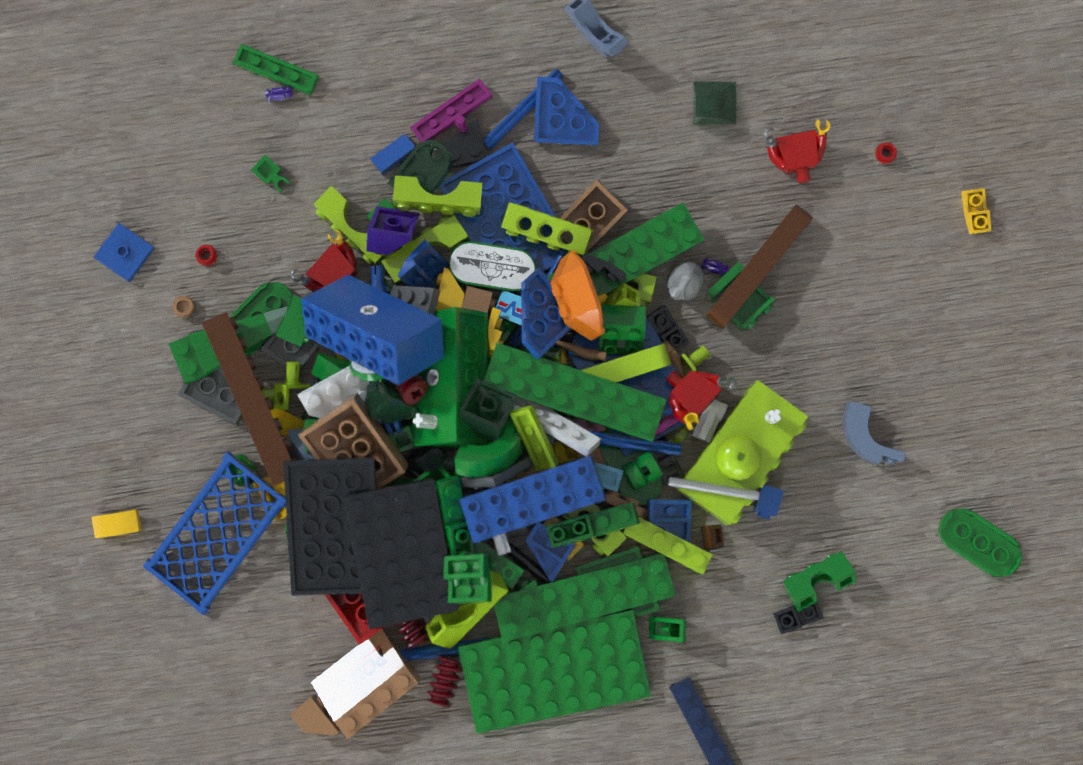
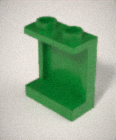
M738 262L706 293V296L715 304L745 267ZM758 286L731 321L741 331L746 327L750 330L759 322L756 318L761 313L766 315L774 307L772 302L775 298L773 296L770 297Z

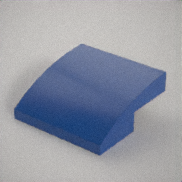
M425 239L404 262L398 277L407 286L434 288L437 285L434 279L439 273L443 272L444 268L449 267V263Z

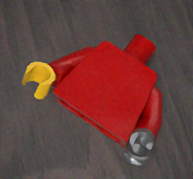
M819 119L815 122V126L819 130L817 133L816 130L773 139V136H767V133L774 131V128H767L763 132V137L767 140L766 146L769 160L779 170H783L785 175L796 173L798 184L811 181L808 170L815 169L822 160L826 149V132L830 129V123L827 119L826 125L820 128Z
M334 229L338 233L337 238L332 239L328 234V239L332 244L306 272V275H299L295 279L294 274L298 269H294L291 272L290 277L293 281H300L301 285L315 292L346 275L352 277L357 275L355 270L357 261L354 251L345 239H342V234L338 229Z
M675 370L672 371L666 378V381L674 387L669 396L673 416L686 424L689 430H692V424L694 422L700 424L698 417L719 396L722 390L720 387H725L733 382L729 386L732 389L736 386L737 380L734 377L727 379L724 376L700 371L694 372L692 370L683 378Z

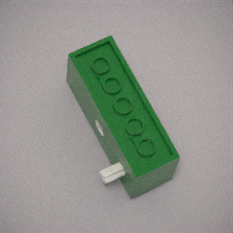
M460 307L437 310L434 316L442 319L444 358L419 372L428 385V390L422 399L413 405V447L427 448L438 446L439 449L447 450L460 448L461 443L477 446L489 445L488 388L482 386L488 370V313Z

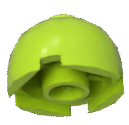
M742 435L731 436L724 440L716 454L719 470L722 474L733 480H745L755 475L760 468L762 460L761 450L756 442Z

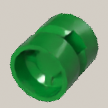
M649 451L639 456L637 462L630 461L622 466L626 478L635 491L646 486L648 480L653 482L663 476L658 464ZM642 467H645L647 471L644 474L640 469Z

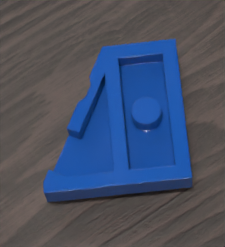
M647 499V521L691 543L692 500Z
M539 522L536 523L526 539L528 546L547 577L553 582L575 545L568 544L551 548L547 529Z

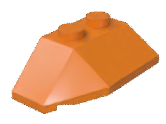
M573 250L561 258L550 284L552 286V293L559 306V313L563 317L565 325L591 341L605 333L602 326V309L587 266L582 258L578 256L576 250Z

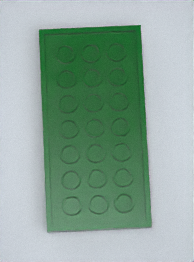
M632 608L503 642L500 636L458 645L476 734L651 697Z

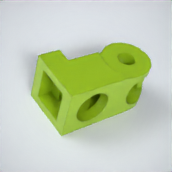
M623 283L607 296L604 305L640 306V292Z

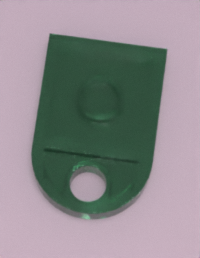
M426 140L419 143L392 176L388 184L394 188L395 175L417 177L420 186L426 192L433 195L451 170L452 157L449 150L443 144L434 140ZM437 148H440L442 152L441 156L437 159H433V151Z

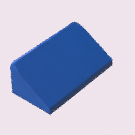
M403 134L371 157L370 160L382 176H384L417 152V149L409 138Z

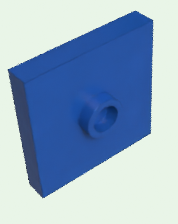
M118 223L93 258L130 283L155 247Z

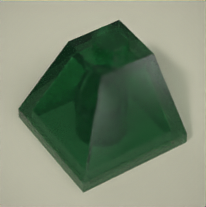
M693 82V124H736V82Z
M384 378L378 381H369L364 403L369 410V416L374 420H381L389 424L420 414L421 411L416 404L408 405L405 403L390 380Z
M477 378L458 415L477 436L491 442H496L500 439L506 428L518 395Z

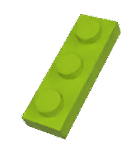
M533 406L513 410L510 415L537 472L556 468L559 461Z

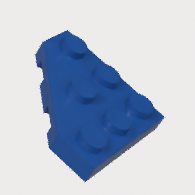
M537 77L534 142L598 145L599 123L559 78Z
M539 267L521 282L522 343L536 360L571 329L565 325L563 317L559 313L557 300L552 293L551 281Z

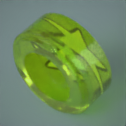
M684 426L680 427L668 442L682 443L688 436L689 430Z

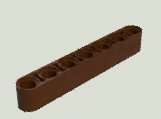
M796 204L706 316L720 328L724 329L813 217Z

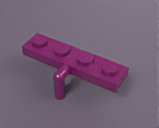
M479 78L410 127L411 131L423 146L454 124L461 132H466L468 127L464 117L493 98L492 94Z

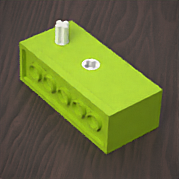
M756 380L748 388L683 479L753 491L762 488L769 479L766 476L767 473L775 470L782 461L779 458L780 455L788 452L795 443L792 440L793 437L801 434L808 423L805 421L808 416L762 382ZM742 435L749 437L756 442L761 450L762 460L760 468L755 475L748 479H730L722 474L717 466L716 454L718 448L724 440L731 436ZM676 487L678 492L692 500L693 503L725 526L736 524L743 515L740 512L744 506H749L753 501L752 499Z

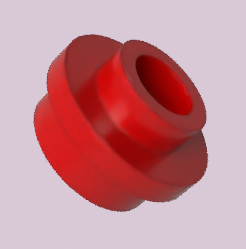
M888 142L881 143L875 150L876 159L883 164L893 162L897 156L895 146ZM882 151H887L889 156H883Z
M208 244L200 246L195 254L197 262L203 266L214 264L218 256L216 249ZM206 252L210 253V258L204 259Z

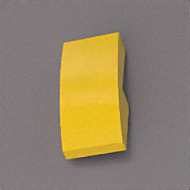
M985 188L961 191L963 210L969 234L992 231L990 210H987Z
M494 307L488 324V357L490 359L492 358L496 343H504L503 340H500L502 331H499L503 319H500L501 310Z
M138 509L91 517L95 538L142 531Z

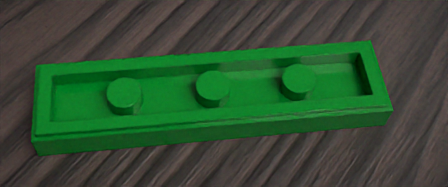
M244 44L240 45L233 60V64L285 86H290L292 89L312 96L320 78L318 74Z

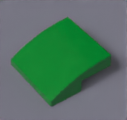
M485 554L444 556V579L449 580L448 603L492 602L491 576Z

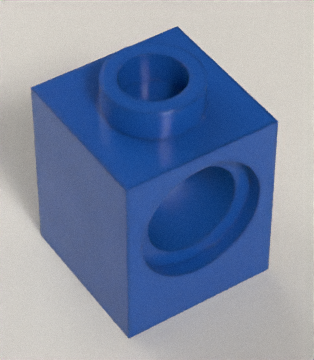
M764 485L758 489L759 499L755 500L753 511L758 512L757 516L770 520V516H777L784 491Z

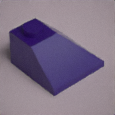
M376 206L367 229L366 251L379 255H389L412 239L419 213Z

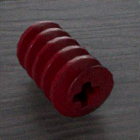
M419 373L399 385L390 381L408 405L418 403L428 390V385Z
M420 619L394 624L395 626L402 625L398 630L399 634L406 633L402 641H410L405 647L406 650L430 640L425 639L428 636L427 631H421L426 624L418 623Z
M438 656V659L443 664L435 665L440 672L432 673V676L437 681L429 682V685L434 690L426 691L431 696V699L425 700L439 706L451 707L452 703L447 698H454L455 694L450 690L458 688L453 681L461 679L456 672H463V668L459 665L461 663Z

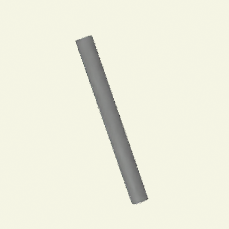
M673 477L669 478L668 486L752 500L759 499V491Z

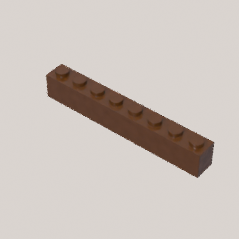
M227 312L201 323L273 487L284 483L283 461L296 460V458L291 459L288 453L289 450H292L287 437L282 439L279 432L283 429L278 417L273 419L270 410L274 409L270 398H264L261 391L265 389L260 377L256 378L253 370L256 369L252 357H246L244 352L247 349L243 337L238 338L235 332L238 329L234 316L229 318Z

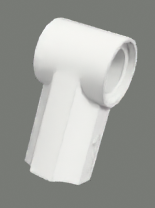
M715 399L700 416V424H696L692 436L710 443L718 422H721L728 405Z

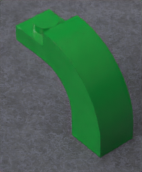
M509 418L503 435L492 444L477 446L461 443L454 459L456 475L485 477L497 474L514 464L521 454V436L513 419Z

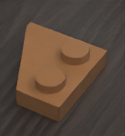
M608 489L606 493L607 498L602 502L615 507L634 502L638 517L647 521V511L638 506V501L629 497L623 500L619 498L621 494Z

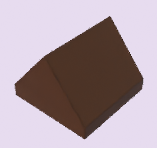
M720 524L701 527L704 549L724 546Z

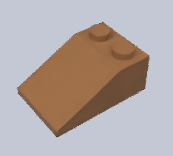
M596 180L560 218L594 229L587 250L588 253L630 210L599 180ZM566 231L562 238L570 244L573 241V235L571 232Z

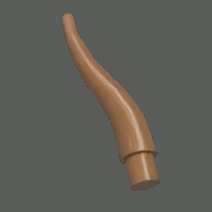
M560 340L555 343L583 359L606 361L607 353L595 349L584 348Z
M665 341L671 363L678 370L680 376L684 378L686 376L684 367L677 351L668 341Z

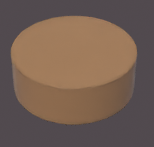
M180 296L174 300L173 311L177 316L189 318L195 313V302L188 296Z

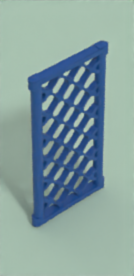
M228 451L222 457L223 461L160 547L151 559H147L143 565L148 572L156 576L202 615H206L210 609V604L280 510L286 507L285 495L281 494ZM233 463L243 471V474L234 475L230 465ZM243 476L246 488L244 490H235L234 477ZM248 477L258 483L260 488H250ZM221 478H228L230 480V491L221 492L217 483ZM260 490L263 502L253 504L251 501V491ZM266 490L277 498L275 503L267 501ZM246 492L248 504L238 506L235 494ZM222 494L232 495V507H222L220 498ZM208 495L217 497V509L207 508L204 500ZM254 506L264 507L267 514L263 520L254 518ZM247 507L250 513V520L240 521L238 518V508ZM232 509L235 515V522L225 523L223 510ZM217 511L220 523L215 525L209 524L208 512ZM195 513L204 514V526L196 527L191 518ZM240 524H251L254 532L250 537H243L241 535ZM226 525L236 526V538L226 537ZM211 527L221 528V540L211 539ZM204 528L207 533V541L197 542L195 530ZM182 530L191 531L192 543L183 544L181 542L179 534ZM228 541H238L241 549L237 554H230L228 552ZM222 542L224 555L215 556L212 544ZM199 544L208 545L209 557L198 556L197 546ZM183 546L193 547L195 556L193 559H185L183 557ZM170 547L178 548L179 560H169L166 552ZM215 558H225L228 567L224 572L215 569ZM210 560L212 571L202 573L199 561ZM194 561L197 573L186 574L185 562ZM171 563H180L181 576L171 575ZM157 564L166 566L167 576L156 568ZM203 575H212L215 584L211 589L203 587L201 578ZM187 577H197L199 588L189 590ZM181 578L184 589L172 581V579ZM199 592L202 599L201 603L189 593Z

